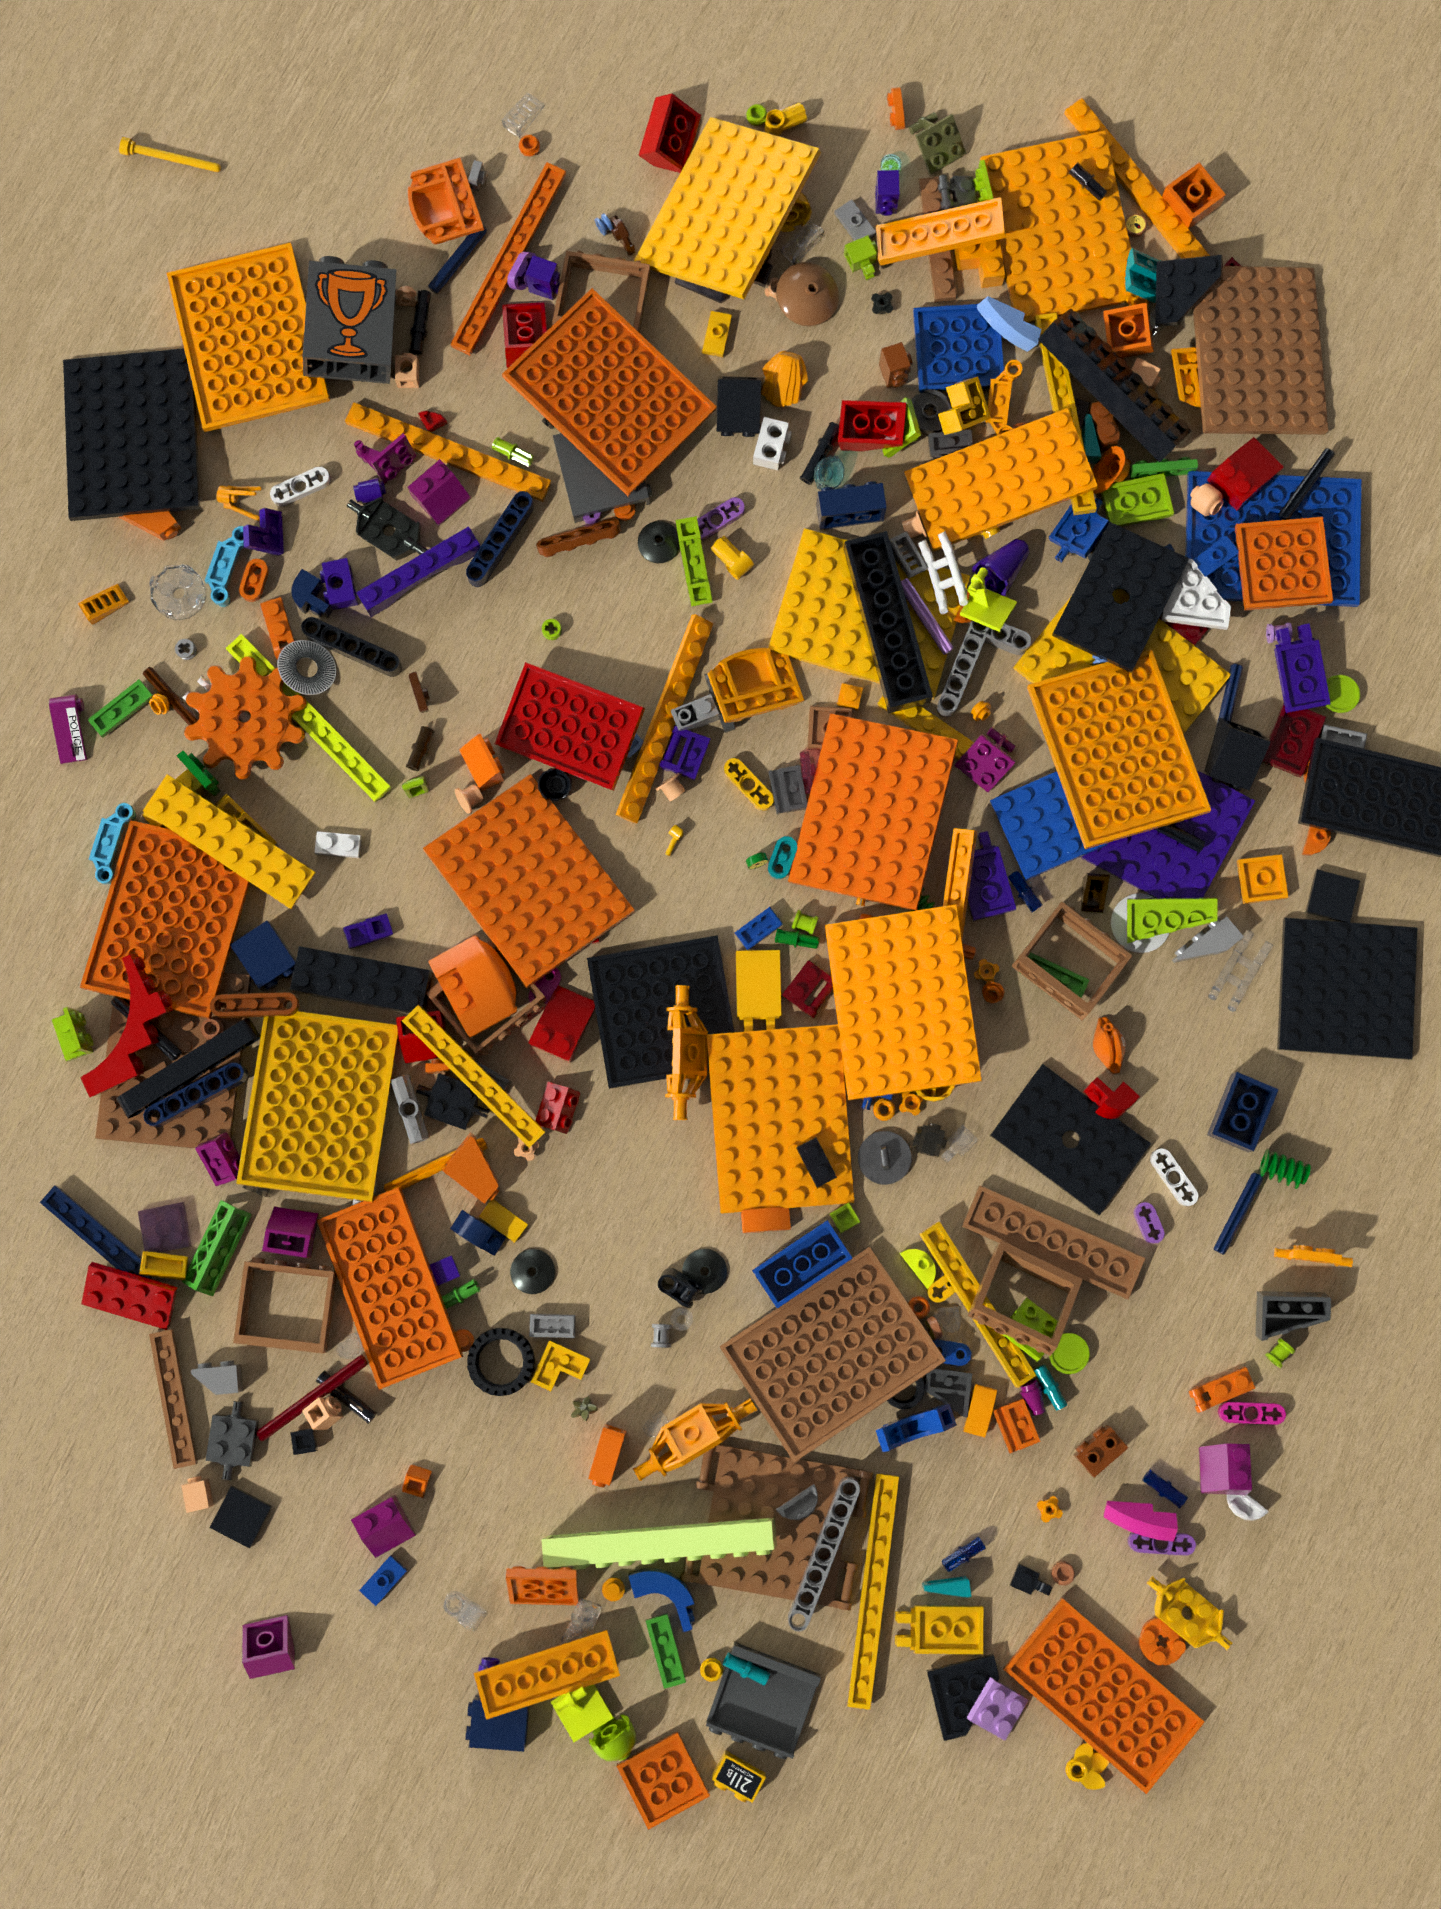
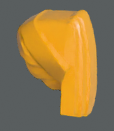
M778 352L762 369L765 380L761 394L766 397V400L771 401V404L777 407L798 404L801 398L802 386L808 381L804 360L795 353Z

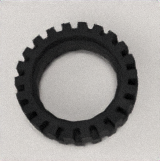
M496 1328L480 1335L470 1347L467 1356V1369L471 1380L481 1391L493 1396H506L522 1389L531 1378L535 1364L534 1352L528 1340L522 1334L508 1328ZM498 1339L514 1343L521 1351L523 1358L522 1370L518 1377L512 1382L503 1385L494 1384L487 1380L481 1373L479 1358L483 1348L491 1341Z

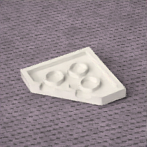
M1189 559L1163 610L1161 621L1227 630L1231 606L1226 600H1223L1207 576L1205 577L1195 561Z

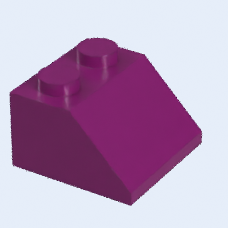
M440 459L407 487L410 495L438 526L471 499L456 476Z
M1226 1443L1199 1447L1200 1491L1202 1494L1247 1495L1252 1491L1250 1444Z
M396 1495L351 1519L360 1539L375 1558L416 1536Z
M288 1615L243 1625L242 1664L249 1679L295 1669V1648Z

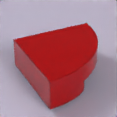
M429 411L418 413L426 430L430 433L448 424L441 414Z

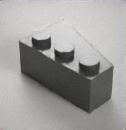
M1257 1291L1255 1336L1261 1341L1279 1334H1287L1292 1330L1310 1327L1331 1320V1297L1324 1292Z

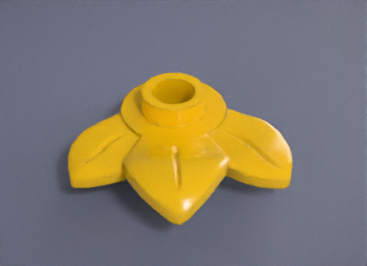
M1084 1743L1077 1747L1074 1758L1067 1762L1065 1772L1070 1780L1081 1782L1087 1789L1097 1790L1106 1786L1100 1773L1108 1766L1109 1761L1100 1753H1093V1747L1088 1743ZM1076 1765L1081 1768L1078 1773L1073 1772V1767Z

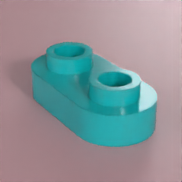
M781 837L775 845L768 864V873L774 879L781 880L789 874L797 852V843L792 837ZM784 845H788L790 847V851L784 852L782 850V847ZM780 865L783 870L782 872H776L774 868Z

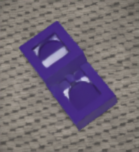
M387 913L343 927L349 949L393 935Z
M453 1255L430 1264L437 1286L461 1276Z

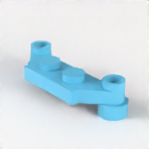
M243 526L236 527L232 532V537L224 542L218 541L204 580L205 583L210 585L212 590L211 599L216 605L221 607H227L230 604V595L227 587L240 550L244 548V540H241L243 538Z
M127 803L119 804L113 815L107 819H101L89 856V860L93 861L96 867L95 878L102 884H111L114 876L112 864L124 827L136 818L134 808Z

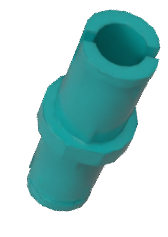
M1043 1364L1034 1369L1033 1371L1043 1387V1393L1047 1394L1055 1410L1058 1411L1067 1406L1068 1404L1058 1388V1381H1054L1046 1365Z
M729 1652L727 1653L723 1665L740 1673V1677L744 1679L748 1677L764 1686L769 1679L770 1673L753 1665V1662L745 1661Z

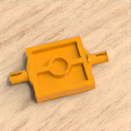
M1293 1245V1249L1275 1248L1274 1257L1286 1258L1288 1260L1297 1259L1334 1264L1337 1267H1352L1353 1258H1346L1335 1254L1334 1249L1316 1248V1251H1313L1312 1246Z

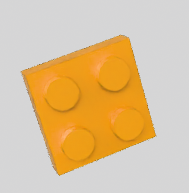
M1282 854L1239 859L1236 861L1243 904L1289 898Z

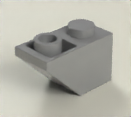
M711 694L670 710L678 731L700 728L719 720V712Z
M234 1360L220 1362V1366L212 1367L211 1363L198 1364V1368L191 1369V1374L215 1395L243 1392L241 1364L234 1365Z

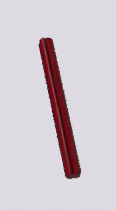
M363 1355L358 1356L256 1431L259 1440L264 1441L302 1414V1410L317 1398L325 1397L366 1367L368 1362Z

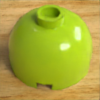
M624 1714L620 1715L621 1719L615 1720L613 1718L593 1730L594 1737L592 1739L589 1737V1743L598 1757L606 1761L625 1760L629 1757L636 1743V1732L629 1717Z

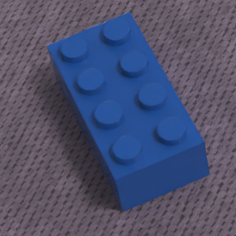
M827 1220L754 1268L752 1272L778 1309L851 1260L852 1257Z

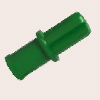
M777 928L775 943L789 944L794 946V948L802 946L817 949L820 938L799 934L800 931L798 930L797 932Z

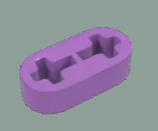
M522 252L518 255L507 277V282L511 289L524 290L528 286L525 274L532 256H536L533 252Z
M1139 1203L1134 1208L1133 1213L1142 1236L1148 1243H1159L1164 1238L1165 1233L1156 1210L1150 1203ZM1142 1206L1150 1210V1213L1147 1214L1149 1222H1147L1144 1216L1139 1215V1212L1142 1211ZM1149 1224H1151L1154 1230L1159 1231L1156 1235L1157 1239L1148 1236V1233L1151 1232Z

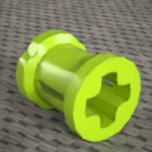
M798 910L792 929L799 928L809 932V935H813L819 917H811Z
M1279 1338L1277 1340L1278 1344L1270 1353L1267 1352L1265 1356L1278 1368H1282V1363L1286 1358L1296 1351L1287 1342Z

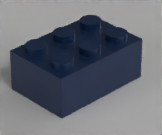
M871 481L862 486L848 484L840 489L826 487L818 491L816 508L820 530L883 522L887 508L883 483Z
M1239 1072L1232 1073L1207 1136L1245 1152H1254L1279 1089Z

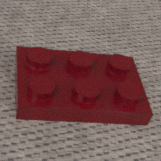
M1283 702L1269 737L1271 743L1262 762L1301 778L1311 756L1314 739L1318 738L1326 717L1308 709L1286 713Z

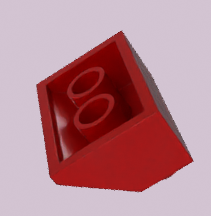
M673 93L655 97L638 156L652 166L681 173L690 156L701 114Z

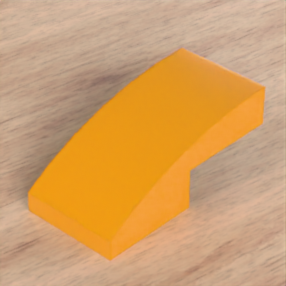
M975 1384L963 1432L986 1437L996 1399V1389Z

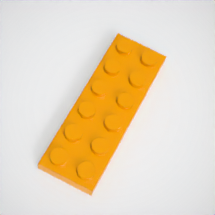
M1002 198L876 225L877 251L880 266L1006 238Z
M607 1630L474 1672L486 1720L568 1692L576 1691L581 1686L585 1688L620 1676Z

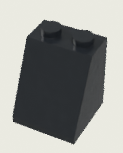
M718 377L716 432H721V436H734V432L742 433L743 437H755V433L760 432L761 378Z
M1220 717L1204 771L1212 778L1213 782L1222 783L1224 781L1230 783L1229 786L1241 791L1242 788L1250 790L1271 741L1258 730Z

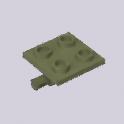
M933 112L925 118L923 116L920 117L918 122L908 127L912 135L923 129L915 137L929 174H933L966 154L952 114L934 124L933 122L938 120V116Z

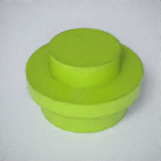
M754 104L747 110V121L753 126H761L766 121L767 111L762 105Z

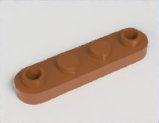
M614 518L543 538L536 544L538 553L545 557H551L558 552L574 550L578 546L592 545L602 539L615 538L621 532L620 522Z
M289 992L220 994L215 996L210 1003L211 1012L220 1018L292 1016L300 1007L299 999ZM292 1002V1006L286 1009V1004ZM226 1004V1009L221 1011V1006Z

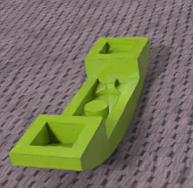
M697 516L675 520L691 607L713 603Z

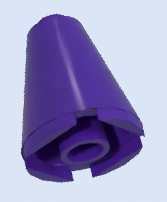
M1012 540L978 561L972 568V574H977L980 568L987 569L988 573L984 578L986 589L1005 596L1029 556L1028 544L1023 540Z

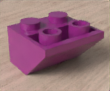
M274 1206L265 1230L262 1251L311 1258L319 1213Z

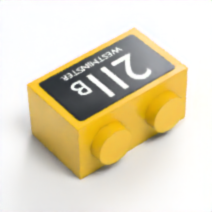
M726 1750L712 1774V1780L715 1781L714 1785L723 1791L729 1789L735 1793L734 1796L745 1803L747 1800L753 1803L766 1779L764 1771Z

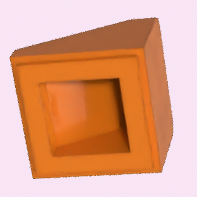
M410 1465L406 1473L402 1492L424 1498L432 1471L416 1465Z

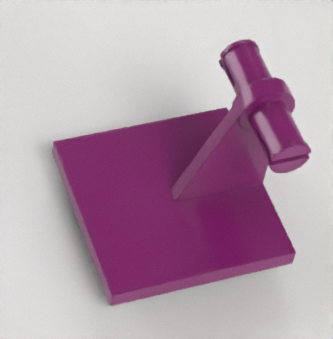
M403 433L381 452L363 445L361 440H357L354 443L358 457L362 458L365 463H368L377 472L381 481H384V484L394 479L399 471L405 466L410 465L414 458L417 457Z
M993 727L988 730L987 735L996 741L995 744L981 734L954 765L986 792H989L1016 762L1000 749L1002 746L1011 753L1016 745L1007 740V736L1004 733L1001 735Z

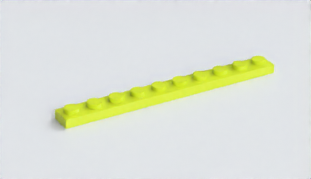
M242 634L225 648L239 663L245 656L254 658L256 670L262 676L269 675L275 669ZM284 682L282 690L286 695L300 694L288 687ZM306 700V707L295 712L292 718L376 803L391 789L390 785Z

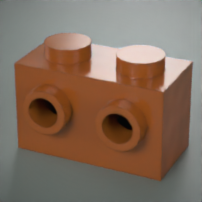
M902 342L881 349L879 367L887 388L903 386L908 381L909 373H911L912 358L909 352L906 353Z
M1108 1425L1098 1427L1092 1433L1094 1437L1088 1442L1086 1440L1082 1441L1075 1448L1076 1452L1073 1454L1085 1470L1094 1478L1128 1449L1127 1445Z

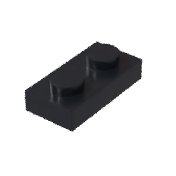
M816 1137L796 1147L817 1188L837 1178Z

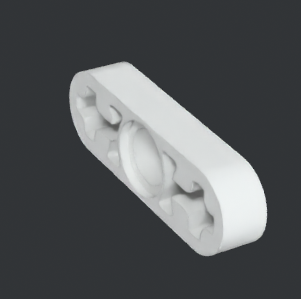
M315 467L275 485L270 491V497L277 506H286L326 488L331 481L330 475L325 468ZM318 474L324 476L322 482L316 480ZM307 478H310V479H311L312 484H313L314 486L311 487V485H310L309 481L307 480ZM302 481L306 483L304 491L298 492L295 490L297 482ZM289 486H290L291 491H292L293 494H294V495H292V496H291V494L289 493V490H288V488H287V487H289ZM279 491L284 494V498L281 500L277 497Z
M1166 1149L1153 1151L1150 1156V1162L1178 1203L1183 1206L1194 1205L1198 1200V1192L1171 1153ZM1158 1153L1160 1155H1166L1164 1162L1167 1164V1166H1169L1171 1163L1173 1165L1172 1168H1168L1164 1173L1162 1172V1169L1166 1167L1163 1165V1163L1156 1162V1160L1158 1159ZM1171 1171H1176L1180 1175V1180L1177 1184H1172L1168 1180V1175ZM1184 1182L1186 1186H1183V1189L1186 1192L1191 1191L1192 1193L1190 1202L1189 1200L1182 1199L1184 1193L1181 1189L1175 1190L1176 1187L1181 1186Z

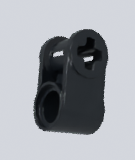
M674 1268L665 1269L658 1280V1288L662 1293H665L687 1308L693 1306L694 1298L703 1290L700 1283ZM664 1278H672L674 1280V1284L670 1285L666 1283Z

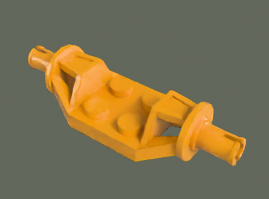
M676 985V1005L667 1008V1012H669L667 1030L673 1031V1071L671 1075H667L668 1094H665V1097L674 1100L673 1120H687V1100L689 1098H696V1091L707 1077L708 1031L696 1014L698 1008L689 1006L690 986ZM684 1014L687 1015L692 1027H687ZM685 1079H691L686 1091L682 1092Z
M751 1398L735 1408L729 1407L727 1402L724 1404L701 1403L662 1426L652 1448L648 1449L651 1455L650 1459L633 1468L639 1481H642V1479L656 1471L661 1472L665 1477L667 1476L666 1472L680 1468L725 1441L737 1429L741 1431L740 1420L757 1411ZM727 1413L728 1417L719 1421H715L713 1415ZM668 1444L670 1450L659 1458L657 1455Z

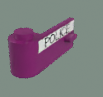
M76 694L50 698L49 709L60 764L87 760L79 720L81 711H84L83 699L79 698Z

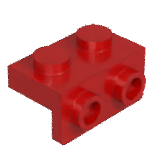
M547 1082L535 1121L541 1127L567 1134L572 1125V1118L579 1102L580 1092L569 1087Z

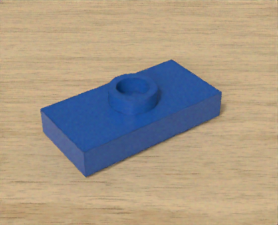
M1226 535L1193 560L1198 565V569L1202 574L1208 577L1237 556L1239 551Z
M768 907L734 934L748 951L777 930V928L781 927L783 923L771 907Z
M390 1555L359 1591L376 1606L408 1570Z

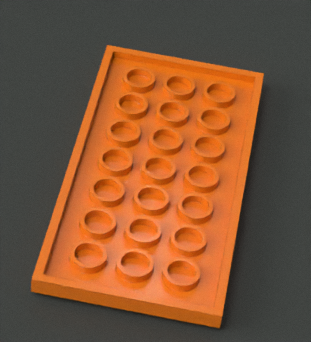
M401 1187L373 1197L372 1202L363 1201L317 1220L379 1390L463 1357Z
M1062 1597L1003 1668L1145 1794L1151 1790L1205 1723V1721Z

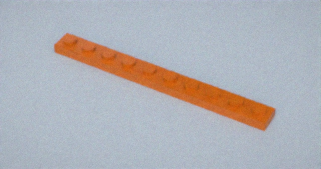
M546 162L451 342L452 348L471 356L508 286L507 277L518 255L526 252L566 176L565 170Z

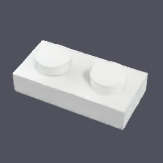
M317 831L315 854L360 858L362 836Z

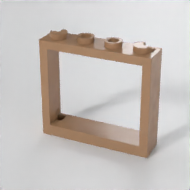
M579 250L577 252L566 251L552 325L564 314L572 267L642 278L633 325L640 333L651 275L650 264L641 263L639 260L635 262L626 261L621 257L608 258L598 253L593 255L584 254Z
M1061 902L1012 964V967L1080 1020H1083L1089 1015L1132 955L1124 949V946L1115 943L1106 932L1100 931L1093 926L1089 919L1076 913L1073 907L1070 908ZM1057 918L1117 963L1088 1002H1085L1027 957Z
M491 940L487 942L496 952H499ZM440 983L436 984L426 993L479 1057L482 1054L483 1056L489 1054L494 1049L493 1045L499 1040L502 1042L511 1035L510 1031L513 1028L524 1025L528 1021L527 1017L533 1012L537 1013L542 1010L547 1001L546 997L533 983L528 988L537 998L478 1046L472 1038H469L463 1026L440 1000L446 995Z
M1001 1240L993 1251L968 1316L977 1320L979 1324H985L993 1328L999 1334H1006L1020 1344L1031 1346L1037 1352H1043L1051 1356L1058 1347L1083 1279ZM1000 1260L1068 1293L1052 1338L982 1305Z
M252 1257L251 1261H244L233 1343L327 1353L337 1280L336 1272L331 1271L332 1266L318 1265V1269L309 1268L310 1264L296 1262V1267L287 1266V1261L274 1260L273 1264L265 1263V1259ZM255 1269L328 1277L320 1342L246 1334Z

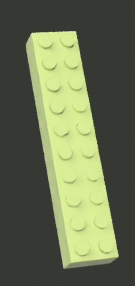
M775 1517L549 1535L541 1539L543 1567H550L553 1570H559V1568L573 1566V1570L586 1569L590 1564H596V1568L610 1567L613 1562H618L619 1566H629L638 1560H641L642 1564H653L658 1559L663 1558L664 1562H677L681 1557H687L688 1561L701 1560L704 1557L703 1555H710L711 1559L724 1558L727 1553H733L734 1557H744L753 1551H756L757 1555H768L777 1546Z

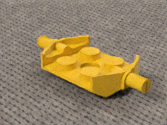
M1154 1576L1150 1577L1147 1584L1157 1591L1155 1615L1194 1648L1202 1647L1212 1641H1217L1226 1650L1231 1647L1229 1645H1232L1233 1642L1227 1639L1221 1632L1224 1615L1223 1609H1217L1187 1584L1185 1578H1180L1165 1585L1160 1583ZM1184 1607H1188L1191 1610L1192 1616L1189 1620L1184 1619L1182 1616V1609Z

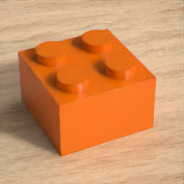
M1200 162L1167 185L1162 195L1188 229L1219 208L1226 196Z
M1147 303L1103 311L1107 343L1120 358L1154 352L1150 312Z

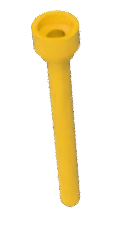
M122 137L120 140L119 152L123 155L130 156L137 153L209 171L219 172L221 170V166L218 163L137 145L136 142L127 137Z

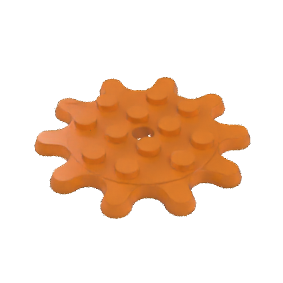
M245 656L241 659L239 671L234 675L226 674L220 666H211L207 671V676L211 681V689L207 693L193 691L186 696L188 706L198 710L199 720L187 726L184 730V735L190 741L202 739L207 742L208 751L203 756V764L208 768H215L222 760H230L234 763L236 777L242 780L247 779L251 775L253 763L259 760L265 761L273 770L281 769L284 759L279 752L280 746L285 742L298 744L305 739V732L301 728L294 726L291 721L292 715L295 712L306 707L305 697L300 694L286 695L282 690L284 681L279 674L278 667L269 675L262 676L256 670L255 659L250 656ZM245 711L251 714L249 721L241 722L239 720L240 714Z

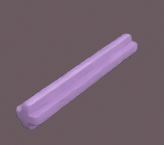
M908 578L902 580L905 598L941 652L945 655L952 651L953 645Z

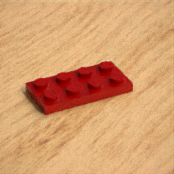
M91 1262L88 1266L81 1304L167 1330L170 1327L178 1287Z

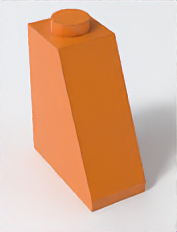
M169 511L123 515L119 517L163 541L174 538L179 533V530L182 529Z
M470 1132L443 1165L442 1171L485 1204L488 1199L492 1201L498 1194L499 1182L475 1135Z
M607 1424L604 1425L588 1479L593 1480V1485L605 1488V1485L610 1486L627 1430Z

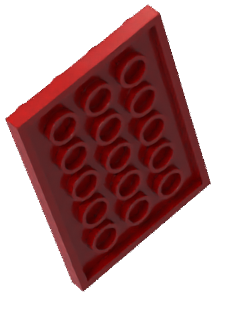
M525 662L494 744L614 791L645 708Z

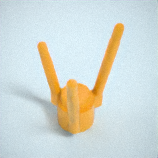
M220 485L217 490V502L224 503L223 507L226 509L234 510L260 522L259 516L232 504L237 502L238 495L256 496L257 493L255 491L262 490V487L230 485L227 487Z

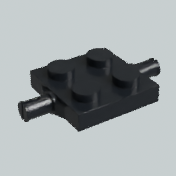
M438 1073L436 1082L431 1089L419 1084L416 1093L428 1097L425 1116L463 1130H467L470 1119L475 1114L487 1119L490 1112L489 1109L478 1106V1096L463 1081L442 1073Z

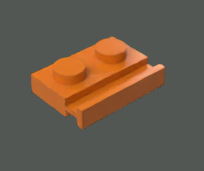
M1023 1398L993 1410L1010 1454L1041 1442Z

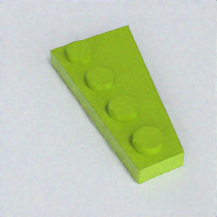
M1127 898V943L1216 922L1218 899Z

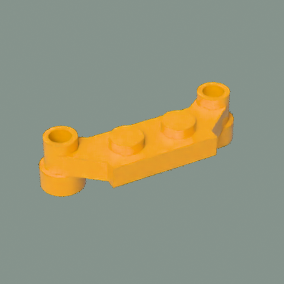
M1010 360L1006 364L1005 370L996 379H991L987 407L991 418L986 420L985 423L991 425L996 435L1013 429L1007 425L1012 382L1022 374L1023 369L1021 362L1018 360ZM1016 368L1018 371L1013 374L1010 372V369Z

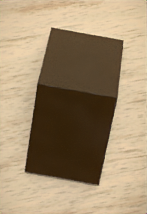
M1087 873L1083 877L1081 911L1103 913L1110 875Z

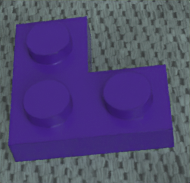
M268 508L260 509V527L249 524L243 526L244 548L278 556L284 554L282 512Z

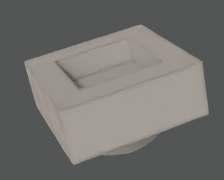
M474 160L468 180L470 188L479 191L480 185L485 183L486 171H484L482 162Z

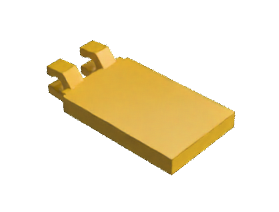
M780 950L736 951L737 1018L744 1020V1032L753 1031V1020H766V1030L775 1029V1019L781 1017Z
M914 1605V1608H911V1612L895 1611V1621L897 1623H911L910 1635H895V1645L897 1647H910V1650H914L915 1654H983L984 1607Z

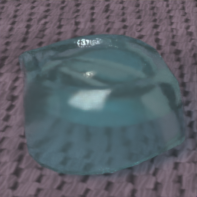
M829 455L817 463L814 470L817 489L822 490L826 487H833L835 489L843 481L844 466L838 456Z

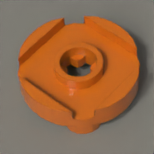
M1158 1617L1148 1620L1143 1625L1138 1641L1139 1647L1143 1655L1154 1664H1172L1185 1652L1186 1640ZM1162 1635L1164 1638H1168L1165 1647L1157 1646L1158 1636Z

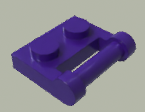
M674 726L672 730L673 736L664 759L660 761L659 768L674 773L679 772L684 777L696 780L711 739L689 730L678 731L677 726ZM681 737L687 738L679 761L675 765L672 763L680 739Z

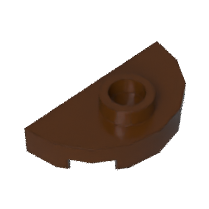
M616 215L609 218L613 226L611 231L617 242L620 240L628 256L634 254L635 247L628 237L630 234L620 218L618 219Z
M417 672L410 673L409 680L420 713L428 712L427 701L430 700L427 688H422Z

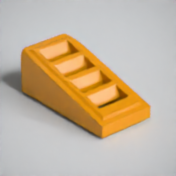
M116 584L84 599L78 605L88 621L94 625L130 602L120 586ZM116 593L120 601L116 602L112 594ZM107 597L112 603V605L108 606V604L105 601V598ZM98 602H101L104 607L100 610L97 605ZM92 606H93V608H94L95 611H96V612L93 613V614H92V612H91L90 609H89V608L92 607Z

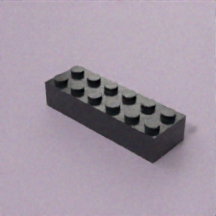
M299 946L290 990L305 995L410 1013L417 1005H420L426 1011L428 1001L426 993L430 990L433 973L427 969Z

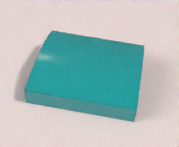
M1132 248L1126 265V291L1156 304L1157 261L1161 260Z

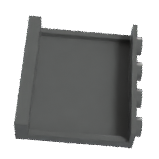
M562 433L553 435L575 523L583 521V516L646 501V505L650 504L649 497L652 496L650 484H645V481H643L627 496Z
M734 1642L730 1652L732 1655L745 1661L753 1662V1665L769 1672L770 1676L764 1686L748 1677L745 1679L740 1677V1673L725 1666L706 1720V1726L710 1727V1732L717 1735H722L723 1732L731 1735V1739L736 1742L744 1743V1741L752 1743V1747L765 1752L768 1749L773 1751L774 1755L778 1758L787 1760V1757L793 1759L794 1750L816 1687L819 1686L821 1675Z

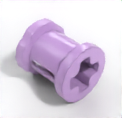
M1291 623L1277 626L1267 624V642L1273 643V641H1277L1276 630L1282 628L1289 629L1292 641Z

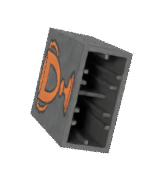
M324 256L319 261H309L303 344V376L390 384L396 269H389L385 263L376 260L366 261L362 266L349 265L335 256Z

